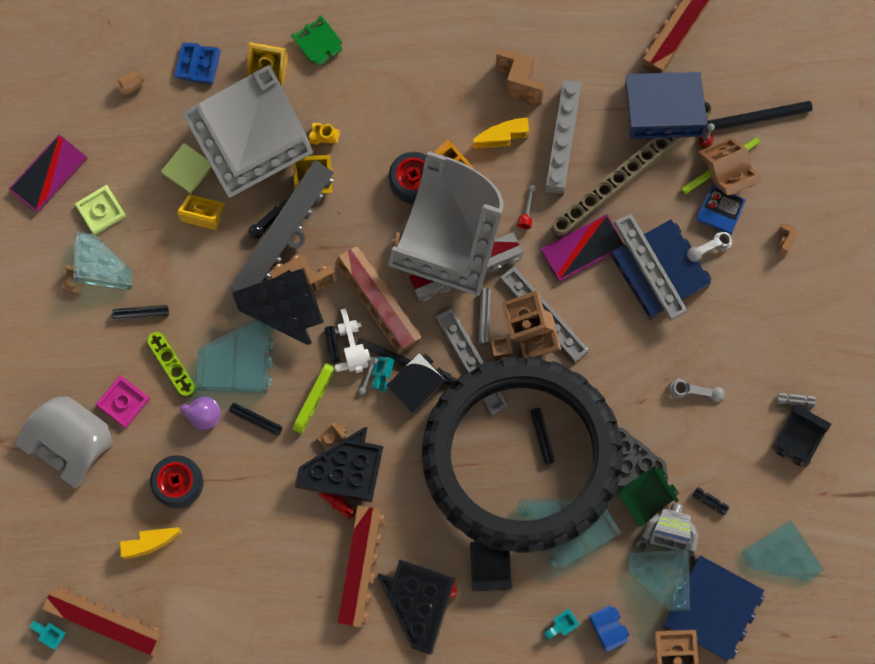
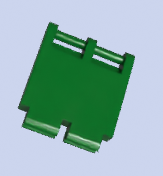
M322 15L318 16V19L310 25L306 24L305 28L298 33L291 35L312 64L316 63L318 66L329 60L328 53L333 58L343 51L341 39ZM321 22V24L312 29L313 26Z

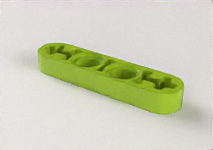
M151 333L148 337V344L176 389L183 397L193 396L196 391L195 384L162 333ZM155 337L160 339V343L163 347L161 350L159 349L157 344L154 343ZM170 352L172 354L171 360L163 361L162 354ZM176 367L182 370V374L179 377H173L171 374L172 370ZM184 380L188 386L191 385L189 387L190 391H182L184 387L179 381Z
M326 363L294 423V431L302 434L306 429L335 372L333 366Z

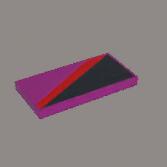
M58 134L14 182L9 190L38 214L88 158Z
M606 214L541 248V252L557 280L561 282L612 255L613 251L625 244Z

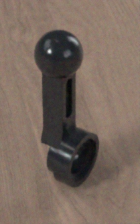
M284 200L278 207L275 205L257 224L251 225L248 230L250 237L253 239L262 237L264 230L274 222L288 200Z

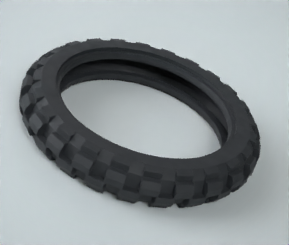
M505 357L502 360L489 361L478 365L476 369L464 373L439 397L437 404L429 415L423 434V472L431 497L438 509L441 510L446 519L455 528H458L467 537L501 551H515V553L545 551L579 537L584 531L590 529L608 508L618 487L622 472L623 443L621 432L617 425V419L612 409L606 403L604 396L578 372H573L560 363L541 360L542 358ZM508 389H535L561 399L581 418L592 442L593 466L585 487L568 506L544 518L512 520L496 516L482 509L464 492L453 470L451 461L452 442L463 417L482 399Z

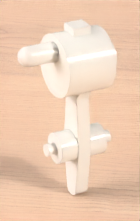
M346 308L341 309L344 323L338 324L335 332L340 333V336L348 335L350 347L344 348L347 362L336 364L334 370L340 372L349 369L350 372L355 370L356 373L363 372V368L368 367L367 361L371 360L368 349L364 350L363 344L355 345L353 333L358 332V328L362 327L361 322L357 323L356 320L349 321Z

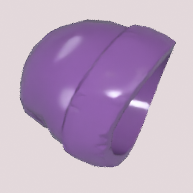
M207 396L198 397L190 405L184 404L180 407V412L189 419L195 428L200 430H209L215 427L220 420L221 411L217 402Z

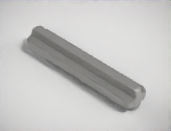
M488 288L481 289L479 344L489 343L491 289Z

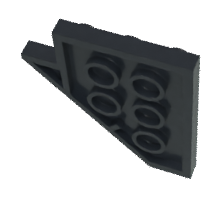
M305 268L232 292L240 312L306 345L312 344L307 328L324 322Z
M364 427L301 465L298 469L295 488L372 503L384 446L365 443L368 427Z
M400 559L394 578L382 573H378L377 577L412 649L433 655L456 578Z

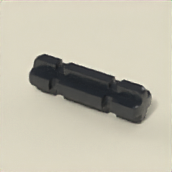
M327 326L324 330L327 336L326 341L328 352L330 353V362L338 363L340 362V355L338 353L335 327Z
M697 487L692 495L697 500L701 499V502L710 508L717 509V512L725 515L730 508L729 505L724 502L721 503V500L708 492L704 493V490L700 487Z

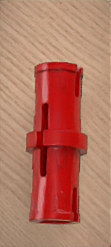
M319 493L318 495L328 502L333 510H338L348 520L357 511L347 504L343 497Z

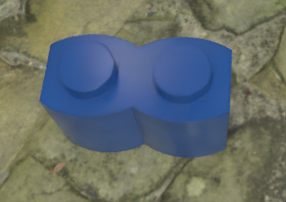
M609 605L588 616L605 652L629 641L627 638L630 636L625 625L621 626L618 620L621 616L616 607L612 608Z

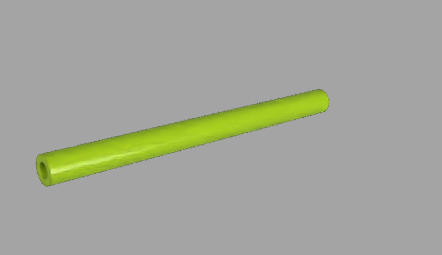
M755 137L743 146L749 151L757 146L760 140ZM709 170L681 188L683 194L686 195L711 177Z

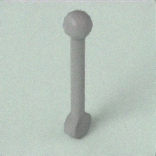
M372 357L370 360L369 370L362 387L358 390L360 395L366 393L365 388L374 365L378 362L376 357Z

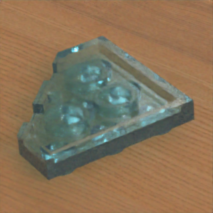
M76 232L74 282L131 290L132 270L96 235Z
M791 520L741 551L750 567L759 571L762 570L776 575L792 577L806 582L824 571Z
M688 550L629 553V573L669 611L690 610Z

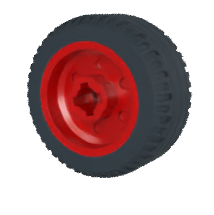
M404 153L394 160L389 169L391 190L396 197L404 202H415L426 155L423 153Z
M180 455L169 456L158 462L150 477V486L154 496L162 504L171 508H184L194 503L200 496L204 484L202 472L195 462ZM179 480L180 482L175 484L174 481Z

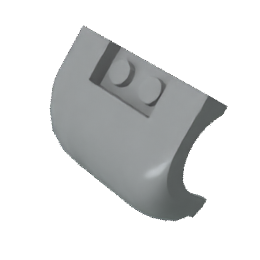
M58 396L46 401L31 414L14 444L27 454L34 453L61 473V479L72 487L77 488L84 483L85 475L92 463L100 454L111 448L114 439L111 438V433L108 430L109 426L104 421L68 396Z

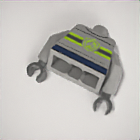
M675 503L671 505V510L663 509L661 514H656L646 523L642 533L643 538L637 543V549L639 544L644 542L646 544L644 552L647 551L649 547L647 542L650 540L651 544L685 552L686 554L683 557L685 563H687L688 556L692 555V564L697 561L694 551L697 550L699 535L694 524L691 523V517L682 513L683 506Z

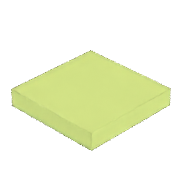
M183 143L161 170V173L192 194L212 167L205 157Z
M107 185L75 203L76 208L94 236L127 217Z

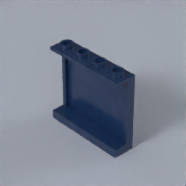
M701 72L626 74L625 88H627L630 117V139L706 136L707 117Z
M672 219L645 233L644 236L681 300H684L703 288H709L711 277L706 270L702 269L700 260L692 262L688 259L687 251L691 248V245L680 234L681 229L679 225L673 223ZM625 244L613 251L611 258L648 318L652 320L664 310Z
M700 555L662 627L668 631L696 630L697 645L719 656L725 662L729 661V659L733 660L738 651L735 648L738 641L742 642L746 636L747 631L744 629L748 623L751 624L756 616L753 612L756 606H761L765 598L762 595L764 589Z

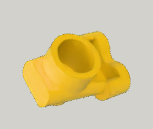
M313 123L309 142L315 145L319 143H338L340 130L334 129L330 124L322 126L321 123Z

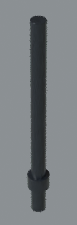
M360 338L357 341L356 345L363 344L364 349H368L383 357L392 358L395 362L405 366L411 361V359ZM445 372L447 374L445 378L448 380L446 385L448 383L453 385L457 378Z

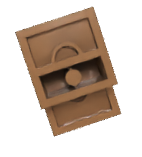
M498 48L495 68L502 73H509L506 93L516 99H526L532 104H542L545 84L531 80L534 58Z
M732 137L698 152L700 158L708 165L713 184L726 195H734L739 190L753 187L756 183L762 181L760 174L752 168L747 148Z
M304 254L293 256L289 259V262L284 265L278 264L269 272L271 278H275L305 268L314 294L337 282L332 265L329 267L323 266L314 274Z
M533 291L502 302L510 338L520 343L523 358H527V356L541 357L562 350L553 315L543 309L539 291Z
M696 630L655 632L656 653H654V664H699Z

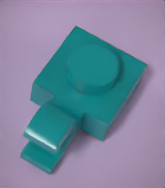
M376 357L378 362L373 367L372 376H375L371 387L379 389L380 392H386V378H390L394 359Z
M568 608L552 620L555 626L546 631L544 635L548 640L559 632L564 637L578 627L580 623Z
M33 621L29 627L41 634L38 639L40 642L55 651L67 634L51 623L44 627L37 621Z

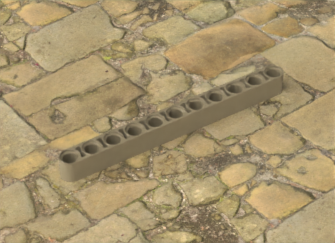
M704 101L708 120L712 107L709 102ZM686 137L653 138L560 214L553 223L552 230L554 235L560 238L568 235ZM661 143L665 148L660 149L656 144ZM642 155H649L651 159L645 160L642 158ZM634 166L637 169V171L632 172L628 169V167ZM618 177L621 178L623 182L616 183L613 179ZM606 189L609 194L603 195L599 190ZM590 200L594 202L595 205L590 207L587 206L585 202ZM577 212L580 214V217L573 218L571 213ZM564 224L566 229L559 230L557 225Z

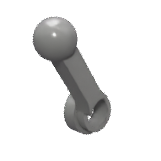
M718 232L712 241L700 247H691L687 251V257L690 261L697 262L702 258V255L714 249L726 251L732 245V238L726 232ZM719 237H724L727 240V244H723Z
M680 378L671 381L669 384V392L675 398H682L687 394L709 397L714 402H721L725 397V392L720 387L709 389L694 386ZM677 383L683 385L684 391L682 393L677 392Z

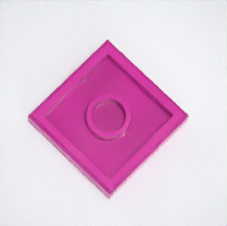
M119 375L96 403V406L127 429L150 401V398Z

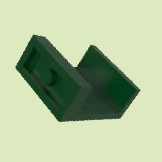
M653 466L616 491L639 527L646 523L645 519L672 501L676 503L679 501L677 498L679 492L673 484L669 486L665 480L668 476L662 468L658 469L656 466Z

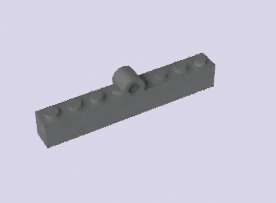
M316 160L313 161L230 288L237 291L268 280L270 277L269 270L272 265L276 266L282 258L279 255L283 249L287 251L289 247L297 249L303 246L305 235L301 231L303 226L300 223L304 218H309L313 212L311 206L314 202L319 203L324 195L321 191L325 186L328 188L334 180L331 177L334 172ZM292 235L299 236L300 240L298 243L295 244L291 241Z

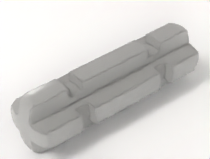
M779 393L777 403L783 405L788 403V405H799L802 407L806 405V407L813 408L816 405V397Z

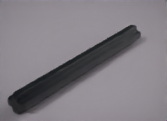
M805 101L708 120L707 126L710 123L714 124L715 129L713 131L802 114L811 112L813 105L811 101Z

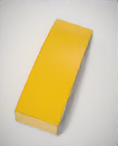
M528 117L506 121L487 129L473 139V149L505 147L511 145V139L528 138Z
M177 527L139 531L140 539L120 541L121 557L123 559H130L152 553L175 540L182 534V530Z

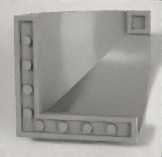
M270 65L182 113L229 198L313 153L303 127Z
M429 151L426 155L420 186L410 217L398 246L392 248L388 266L479 296L504 205L503 198L497 187L487 177L468 165Z

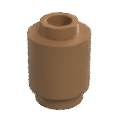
M133 70L118 78L119 80L115 82L121 94L127 93L128 95L143 87L141 83L144 80L140 72L135 73Z

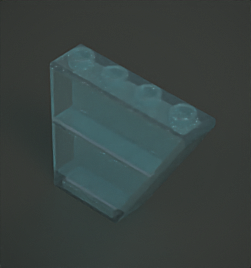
M255 319L199 348L196 378L197 389L203 391L267 393L268 387H271L272 377L269 376V369H272L273 357H270V350L274 349V338H271V331H275V329Z
M523 498L519 501L520 506L518 509L523 517L527 516L529 520H535L557 513L568 506L574 499ZM606 509L599 520L579 537L568 543L556 546V548L547 550L550 555L548 560L553 568L557 567L560 571L620 536L621 532Z

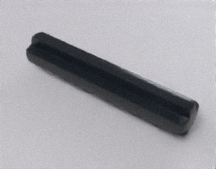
M168 305L119 308L112 311L114 320L169 315Z
M232 403L229 408L230 413L276 436H279L283 430L281 425L239 404Z
M535 408L531 410V416L544 463L552 464L555 462L542 411L540 408Z

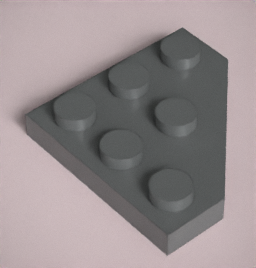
M623 427L619 428L623 443V464L618 487L625 486L653 466H656L658 469L662 468L667 474L666 462L662 458L656 456Z

